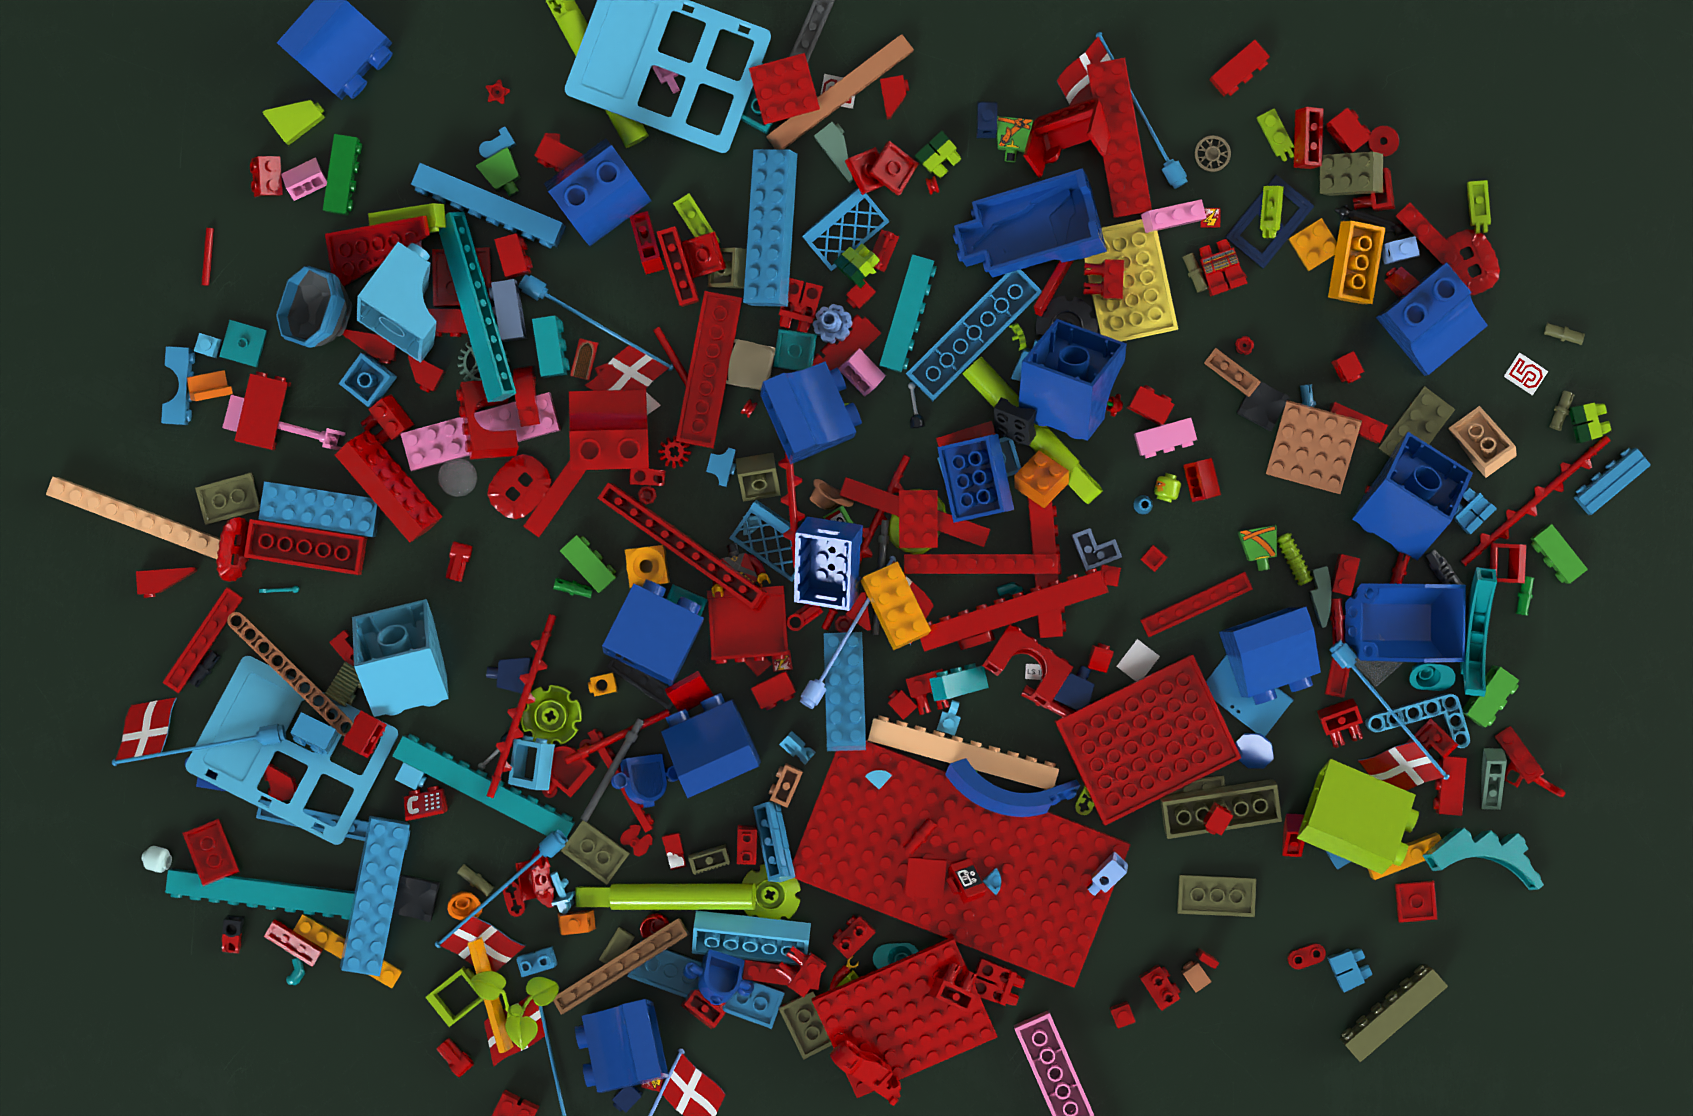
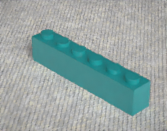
M912 254L879 365L881 367L897 372L907 369L909 358H906L908 350L912 351L915 340L912 339L913 332H918L920 321H917L919 313L923 314L926 303H923L924 295H929L931 288L928 281L930 277L934 278L937 266H934L933 260Z

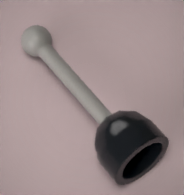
M914 382L908 384V388L911 390L914 415L910 418L911 429L925 427V420L917 411L914 391L916 385Z
M508 732L501 737L500 742L506 740ZM496 749L484 762L478 764V768L484 770L485 765L500 751Z

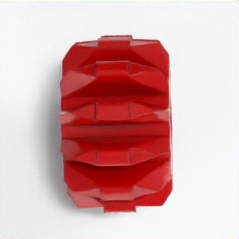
M676 436L673 437V442L667 437L668 445L663 442L660 444L665 447V450H658V453H665L664 456L660 457V460L668 459L665 462V466H668L672 461V468H676V462H678L680 467H683L681 460L689 461L684 455L691 454V451H685L684 449L690 445L685 444L682 446L683 443H677ZM672 447L673 449H675V447L679 448L678 452L680 454L678 455V457L676 455L675 457L671 456L672 452L670 451V449Z

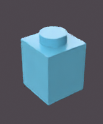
M199 333L194 351L217 358L222 340Z
M403 762L395 780L416 790L418 787H423L427 777H425L426 773Z

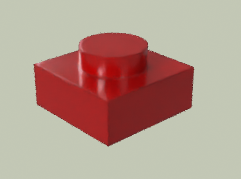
M1101 565L1106 585L1117 587L1121 568Z

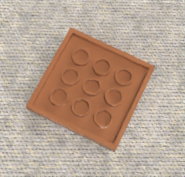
M1287 400L1266 474L1341 494L1362 420Z

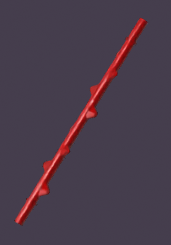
M785 453V458L778 462V466L786 469L788 494L781 498V502L789 506L790 529L783 533V537L792 542L793 568H795V535L798 530V522L805 518V514L797 511L795 487L802 483V478L794 475L793 464H790Z
M1605 435L1594 446L1589 447V450L1572 465L1562 462L1560 464L1562 473L1545 488L1535 486V496L1517 512L1510 509L1506 510L1507 521L1491 535L1481 533V543L1477 547L1475 546L1460 562L1466 566L1479 554L1481 555L1499 537L1508 539V529L1525 514L1535 517L1537 515L1536 505L1553 490L1562 493L1564 491L1563 482L1580 467L1591 469L1590 458L1594 455L1596 456L1597 452L1611 440Z
M903 455L886 492L894 494L899 493V490H904L899 481L903 477L910 457ZM877 509L870 526L863 528L862 536L864 539L860 545V563L863 558H869L873 555L868 546L878 525H881L882 520H887L884 516L885 511ZM828 609L829 612L821 628L829 630L835 615L838 614V609Z
M549 614L541 639L531 642V645L536 650V654L529 673L522 674L519 677L525 686L517 708L508 709L507 711L513 720L506 740L496 743V747L501 752L494 775H492V781L486 795L488 797L494 798L499 781L502 779V773L512 770L511 765L507 762V758L514 739L524 736V733L518 726L526 704L536 701L530 692L537 672L547 669V665L542 660L557 617L555 615Z

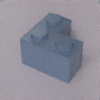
M1091 528L1071 535L1084 571L1122 557L1115 539L1097 545Z

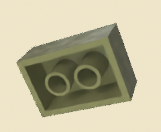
M1361 152L1322 155L1320 194L1336 196L1383 193V154Z

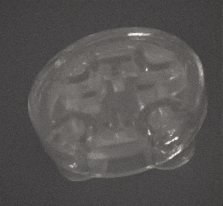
M457 458L447 461L440 468L438 475L439 484L451 496H465L476 486L477 471L465 459Z

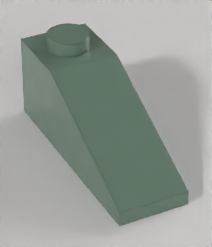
M831 122L815 134L814 138L847 181L851 183L853 181L852 174L845 163V160L848 159L845 139L842 135L845 132L838 123L835 125Z
M1484 748L1481 809L1501 810L1507 763L1503 749Z

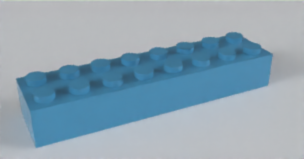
M753 150L743 303L751 306H788L798 155L791 150Z
M422 163L419 164L411 183L419 194L426 197L431 194L433 199L443 204H446V201H448L450 206L463 212L464 209H467L468 213L476 218L486 217L488 223L495 226L502 224L505 230L514 234L519 231L524 238L534 241L536 238L540 240L539 243L550 249L552 246L558 247L566 228L560 221Z
M1021 269L1005 274L906 375L934 401L1041 294L1042 290Z
M374 816L369 817L340 968L342 971L380 976L410 827L408 822Z

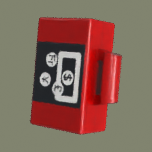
M970 858L950 865L948 869L950 877L947 879V882L954 895L959 894L964 904L984 897L987 889Z

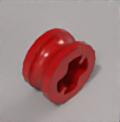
M932 176V179L926 178L930 195H933V192L939 193L935 176Z
M749 399L741 414H747L749 418L755 410L757 403H752L751 399Z

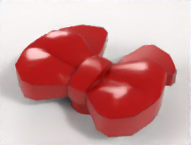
M637 824L630 825V828L622 834L620 841L623 845L633 847L635 856H642L647 852L649 845H652L653 838L651 834H647L639 839L637 836L641 826Z

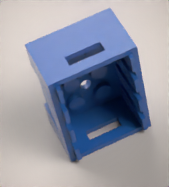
M806 517L795 535L794 602L850 611L861 594L859 569L863 525ZM829 547H834L836 551L832 552ZM829 564H833L835 569H831Z

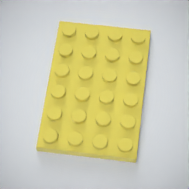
M1142 219L1103 227L1102 232L1107 252L1084 258L1085 263L1102 264L1105 259L1124 260L1122 300H1102L1101 295L1092 294L1100 334L1123 342L1178 330L1158 231L1145 233ZM1088 275L1089 283H1101L1103 278L1101 275Z

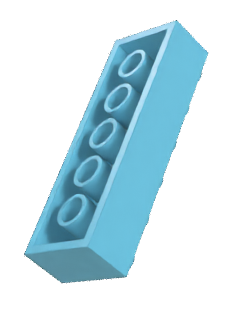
M696 911L692 953L705 955L711 949L740 959L774 963L782 961L784 964L799 965L786 956V954L790 951L792 945L805 955L808 954L811 923Z

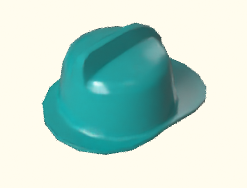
M1418 662L1412 667L1410 674L1411 685L1421 690L1443 691L1450 688L1455 682V673L1452 668L1443 664H1435L1434 662Z
M910 943L884 944L875 950L873 962L876 968L880 969L917 953L918 950Z

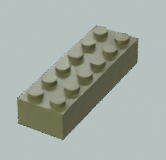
M1274 779L1171 794L1160 798L1164 831L1167 839L1209 833L1205 830L1206 827L1202 821L1214 802L1230 810L1233 814V818L1225 830L1282 822L1278 788Z
M1426 964L1417 967L1414 971L1415 974L1411 978L1407 977L1399 984L1400 987L1396 991L1391 990L1387 993L1386 999L1382 1003L1378 1002L1372 1006L1371 1012L1367 1016H1361L1352 1029L1349 1027L1341 1034L1340 1040L1359 1062L1363 1061L1448 987L1430 966Z

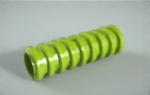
M1286 533L1277 538V543L1279 542L1280 544L1278 547L1282 548L1281 553L1285 554L1284 559L1287 558V564H1290L1289 568L1293 570L1292 574H1295L1298 586H1302L1312 581L1313 576H1310L1311 572L1307 570L1308 566L1304 564L1305 560H1302L1303 556L1299 554L1300 550L1296 548L1297 544H1294L1295 540L1291 538L1292 534Z

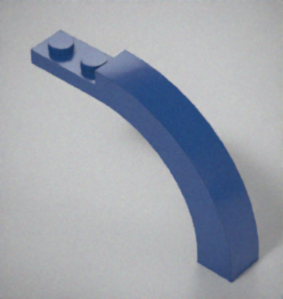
M966 758L950 763L945 773L955 788L975 804L989 811L1014 817H1031L1045 814L1051 805H1055L1064 799L1070 800L1074 798L1080 787L1076 779L1041 792H1011L985 780L974 770Z

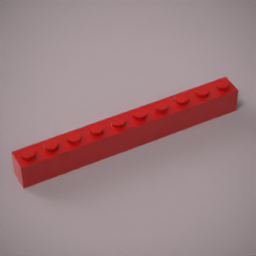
M608 482L599 495L598 499L751 608L757 609L767 595L765 590L615 484Z
M1094 568L1085 571L1086 575L1082 577L1076 574L1067 577L1068 581L1060 583V580L1048 583L1049 587L1045 589L1038 586L1030 589L1031 593L1024 595L1023 592L1014 594L1011 600L1005 601L1004 597L995 600V605L987 607V604L976 606V611L970 613L968 609L958 612V617L952 619L948 615L939 618V623L927 622L931 632L920 638L924 652L1108 593L1102 570L1097 571Z

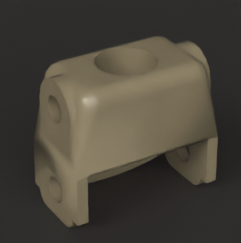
M734 339L735 345L730 357L726 384L761 390L763 381L771 377L776 348Z

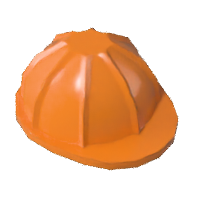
M460 891L453 894L448 902V913L455 919L464 920L481 905V902L471 892ZM482 909L474 916L478 918L482 913Z

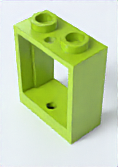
M464 966L426 996V999L449 1027L484 1000L479 996L454 1016L437 993L461 974L474 989L470 980L475 975L469 968L466 969Z

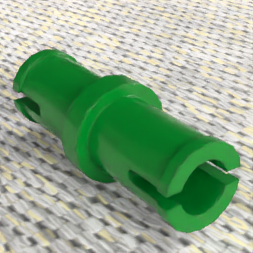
M1525 576V583L1521 584L1520 592L1517 595L1519 601L1516 614L1529 615L1535 577Z
M556 578L553 590L591 599L593 586L579 584L575 580L571 582Z

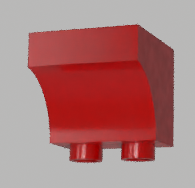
M646 389L569 391L570 470L649 468Z

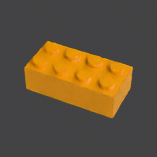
M1341 221L1328 298L1358 304H1373L1385 234L1384 227L1355 221Z
M898 561L862 578V586L893 650L918 640L931 632Z

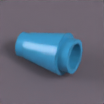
M1141 495L1135 499L1134 509L1137 513L1147 514L1152 510L1153 503L1148 496ZM1143 501H1146L1148 504L1147 508L1141 506Z

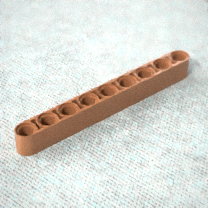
M903 34L898 36L817 97L820 110L791 117L772 131L766 138L775 150H784L906 58L914 49Z
M239 612L231 613L227 619L228 625L339 734L345 736L346 733L342 731L343 724L350 723L352 727L354 722L244 615ZM236 617L242 618V623L239 626L233 625V620ZM254 630L256 633L255 637L248 640L246 637L247 632ZM268 643L269 650L266 653H261L260 646ZM278 656L282 657L283 663L280 666H275L274 659ZM290 670H295L297 673L296 677L292 680L288 679L287 673ZM304 683L310 684V690L307 693H302L301 686ZM318 696L324 698V703L321 706H316L314 703ZM337 710V717L330 720L328 718L329 711Z

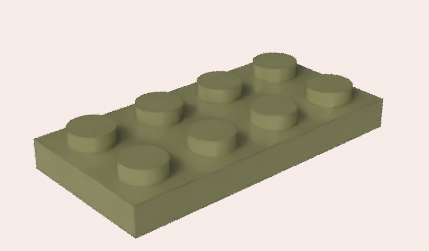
M1424 386L1379 445L1378 449L1390 457L1397 444L1407 432H1410L1429 445L1455 409Z
M1179 874L1178 914L1255 917L1256 878Z

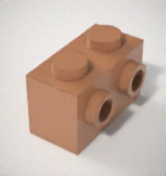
M787 763L784 767L780 766L776 777H779L776 785L772 784L768 793L772 795L770 800L788 808L803 770Z

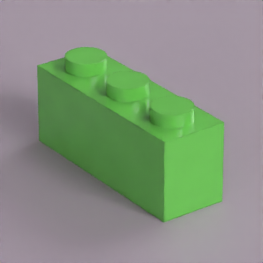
M1553 524L1546 525L1530 538L1533 541L1532 547L1538 553L1541 552L1544 555V562L1548 567L1555 569L1557 572L1555 576L1561 583L1570 584L1588 570Z
M576 535L560 552L598 593H601L617 578L615 576L616 570L610 564L606 566L603 563V556L597 550L594 552L589 547L591 543L584 536L580 538L579 535Z

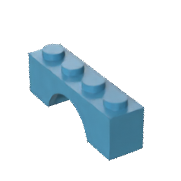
M166 346L165 366L172 369L177 375L179 389L171 401L162 404L161 423L188 425V421L192 419V411L189 410L192 400L190 399L186 378L194 376L192 364L195 363V352L191 348Z

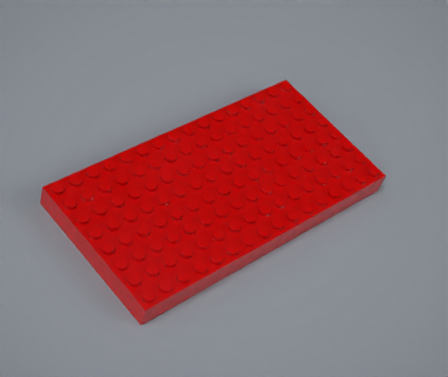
M866 740V750L835 752L792 862L795 879L945 938L953 937L958 943L1075 988L1115 885L1106 893L1100 890L1095 896L1089 892L1087 887L1093 882L1092 874L1114 851L1125 860L1131 845L1129 842L1050 811L1031 817H1014L989 811L975 804L959 792L945 775V770ZM875 770H883L892 774L880 789L871 783L865 775ZM929 818L937 827L926 838L927 841L923 842L911 855L903 846L915 835V830L918 831ZM908 857L947 860L943 900L905 896ZM970 858L981 880L997 868L1001 875L999 892L995 895L985 885L987 891L984 897L964 904L959 894H953L947 882V879L950 877L948 874L950 865Z

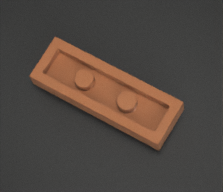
M1217 348L1213 350L1204 362L1205 365L1248 397L1251 396L1261 383L1256 377Z

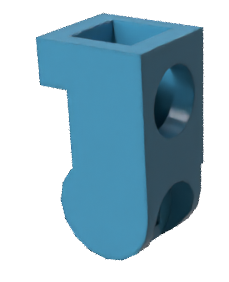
M505 126L499 129L500 136L491 141H485L480 145L479 152L485 159L506 147L510 149L516 146L515 141Z

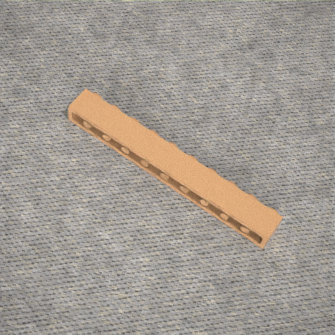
M52 477L46 493L48 496L209 557L218 558L217 552L221 540L218 537L59 477Z
M878 715V718H873L868 741L948 763L966 758L974 770L1046 790L1055 786L1059 768L1055 767L1056 763L1045 761L1044 764L1039 763L1037 758L1026 756V759L1018 757L1019 753L1008 751L1007 754L1002 753L998 747L989 745V749L981 747L982 743L972 740L970 743L963 742V738L952 735V738L944 737L945 733L935 730L933 733L926 732L925 727L915 725V728L907 727L908 723L899 720L896 723L889 722L888 717Z

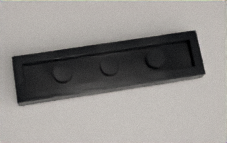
M612 658L607 665L608 669L666 709L670 710L674 705L665 692V689L669 687L665 683L615 658ZM626 658L623 659V660H625V661H627V662L633 664L632 662H630V661L627 660Z

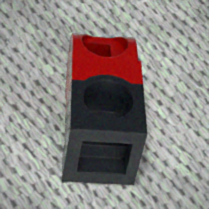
M233 915L225 917L223 921L222 952L239 953L245 917Z

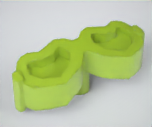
M1019 324L1010 325L1009 327L1012 328L1016 335L1012 337V340L1019 339V351L1027 348L1025 335Z

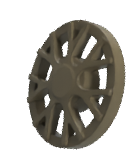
M1207 136L1197 144L1194 153L1195 160L1205 171H1220L1228 164L1231 150L1223 138ZM1213 139L1219 140L1217 147L1212 146ZM1204 141L1210 146L1207 149L1201 145ZM1225 145L1227 151L1221 153L1219 148ZM1198 151H1204L1205 156L1198 157ZM1220 155L1227 158L1225 163L1218 160ZM1204 159L1209 161L1206 167L1201 164ZM1217 161L1218 168L1213 169L1212 162Z

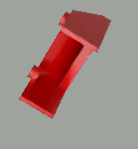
M1091 98L1045 114L1033 122L1023 156L1038 177H1042L1045 164L1054 163L1058 160L1062 149L1088 140L1092 141L1101 156L1106 155L1110 132L1102 104L1098 98Z

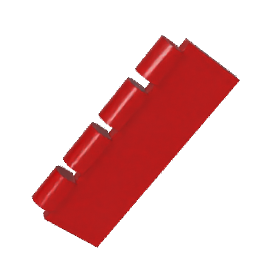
M857 314L852 319L853 325L851 326L852 330L849 336L843 341L837 340L839 342L837 345L828 342L820 350L825 357L822 358L817 353L814 356L812 366L826 361L829 371L837 367L839 369L859 348L864 351L881 332L866 317L862 319Z

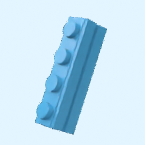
M1628 447L1620 454L1621 458L1619 460L1609 462L1605 466L1607 470L1602 474L1598 472L1591 478L1592 482L1586 486L1584 484L1576 490L1577 495L1574 496V499L1588 515L1596 512L1651 466L1637 448L1630 449Z
M765 802L754 806L753 809L768 881L784 882L795 878L780 804Z

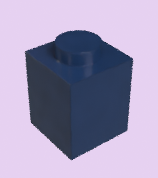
M635 1085L621 1088L612 1099L614 1101L613 1105L619 1111L623 1110L626 1113L642 1097L643 1093Z

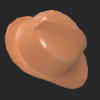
M820 479L813 481L815 489L810 496V500L824 510H831L839 504L847 507L853 506L854 501L840 496V490Z

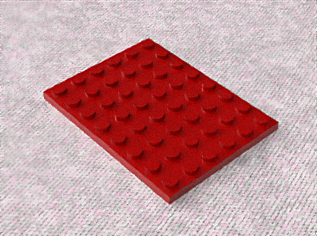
M1193 654L1055 721L1103 825L1122 818L1242 758Z
M953 937L811 998L833 1048L839 1043L848 1040L854 1043L860 1050L874 1053L891 1066L893 1075L890 1079L897 1076L901 1080L993 1040L998 1036L975 984H973L970 991L977 997L969 1014L928 995L936 977L940 979L944 977L950 962L962 967L954 981L955 986H960L966 970H968ZM846 1073L857 1098L874 1091L853 1075Z

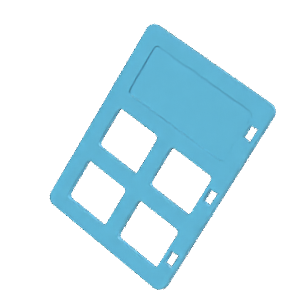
M597 0L566 82L565 92L568 96L719 153H726L730 149L753 88L748 68L762 64L771 40V34L765 28L690 0ZM683 4L694 7L693 13L683 11ZM673 11L706 23L691 63L658 51ZM739 25L750 28L749 34L738 31ZM722 29L754 41L752 51L739 81L706 69L718 34ZM652 66H658L685 77L683 88L671 117H666L638 106L640 95ZM700 84H706L734 96L720 135H714L686 124Z
M245 656L241 659L195 746L255 736L256 732L259 731V727L273 724L284 725L285 731H287L304 699L270 665L251 656ZM287 674L288 679H294V677ZM306 683L301 686L302 693H307L310 690V685ZM318 696L314 701L315 705H323L324 698ZM328 697L354 722L360 710L350 705L344 707ZM337 710L329 711L335 715V718L337 717ZM349 723L343 724V726H342V731H343V733H344V731H345V729H346V727H347V725H348ZM386 725L385 733H382L383 736L380 737L381 740L362 775H357L330 761V757L342 736L339 733L328 754L323 752L320 755L316 752H311L287 739L282 740L281 743L265 746L261 742L258 743L257 739L193 750L186 762V769L189 773L334 845H339L347 836L397 740L398 731L393 726ZM277 751L308 766L289 804H285L257 789L262 776ZM208 770L218 774L216 780L205 775ZM322 774H326L354 789L337 825L334 827L303 812ZM262 796L272 800L270 806L259 802ZM315 822L325 827L323 833L312 828Z

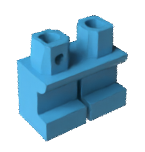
M1467 488L1463 495L1467 503L1464 506L1459 504L1453 519L1467 534H1472L1497 508L1492 503H1489L1481 493H1476L1472 489Z
M553 946L537 950L535 953L530 952L520 955L516 959L521 977L548 970L558 965Z
M1361 948L1346 949L1338 954L1327 956L1343 992L1365 983L1364 979L1372 975L1368 964L1358 968L1356 962L1365 958Z

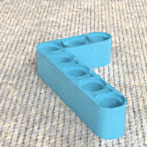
M1445 693L1392 708L1405 725L1442 714L1448 735L1455 742L1457 735L1462 734L1464 736V741L1458 744L1457 747L1465 748L1470 743V736L1459 698L1454 694ZM1448 697H1452L1454 700L1451 707L1445 705V700ZM1433 702L1435 710L1429 713L1426 707L1428 703ZM1414 707L1417 710V714L1415 717L1410 718L1408 710ZM1388 710L1371 714L1365 721L1366 727L1373 732H1381L1401 725L1398 722H1390L1389 717L1391 714ZM1454 715L1459 718V722L1455 726L1450 723V719ZM1374 718H1378L1380 721V725L1377 728H1372L1371 721Z

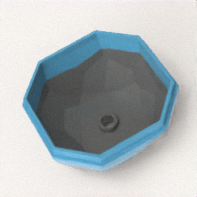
M304 266L288 279L276 314L281 336L288 341L309 348L325 345L344 333L352 311V302L335 274L311 266Z

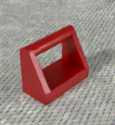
M1491 543L1490 569H1496V577L1498 547L1509 548L1508 579L1497 578V582L1525 583L1526 545Z

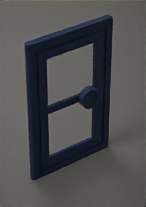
M1277 175L1274 176L1267 186L1284 187L1283 195L1296 204L1299 209L1284 227L1280 223V229L1277 231L1279 234L1263 253L1259 252L1240 236L1257 214L1261 217L1260 210L1262 209L1263 191L1225 236L1228 241L1263 269L1314 208L1312 203Z

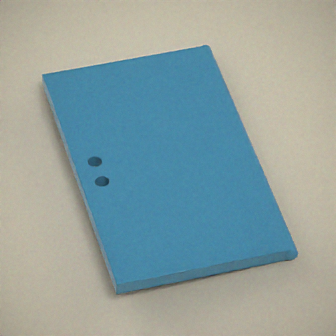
M1227 654L1206 680L1215 702L1252 731L1261 733L1264 737L1294 701L1279 688H1275L1276 699L1255 705L1253 697H1241Z

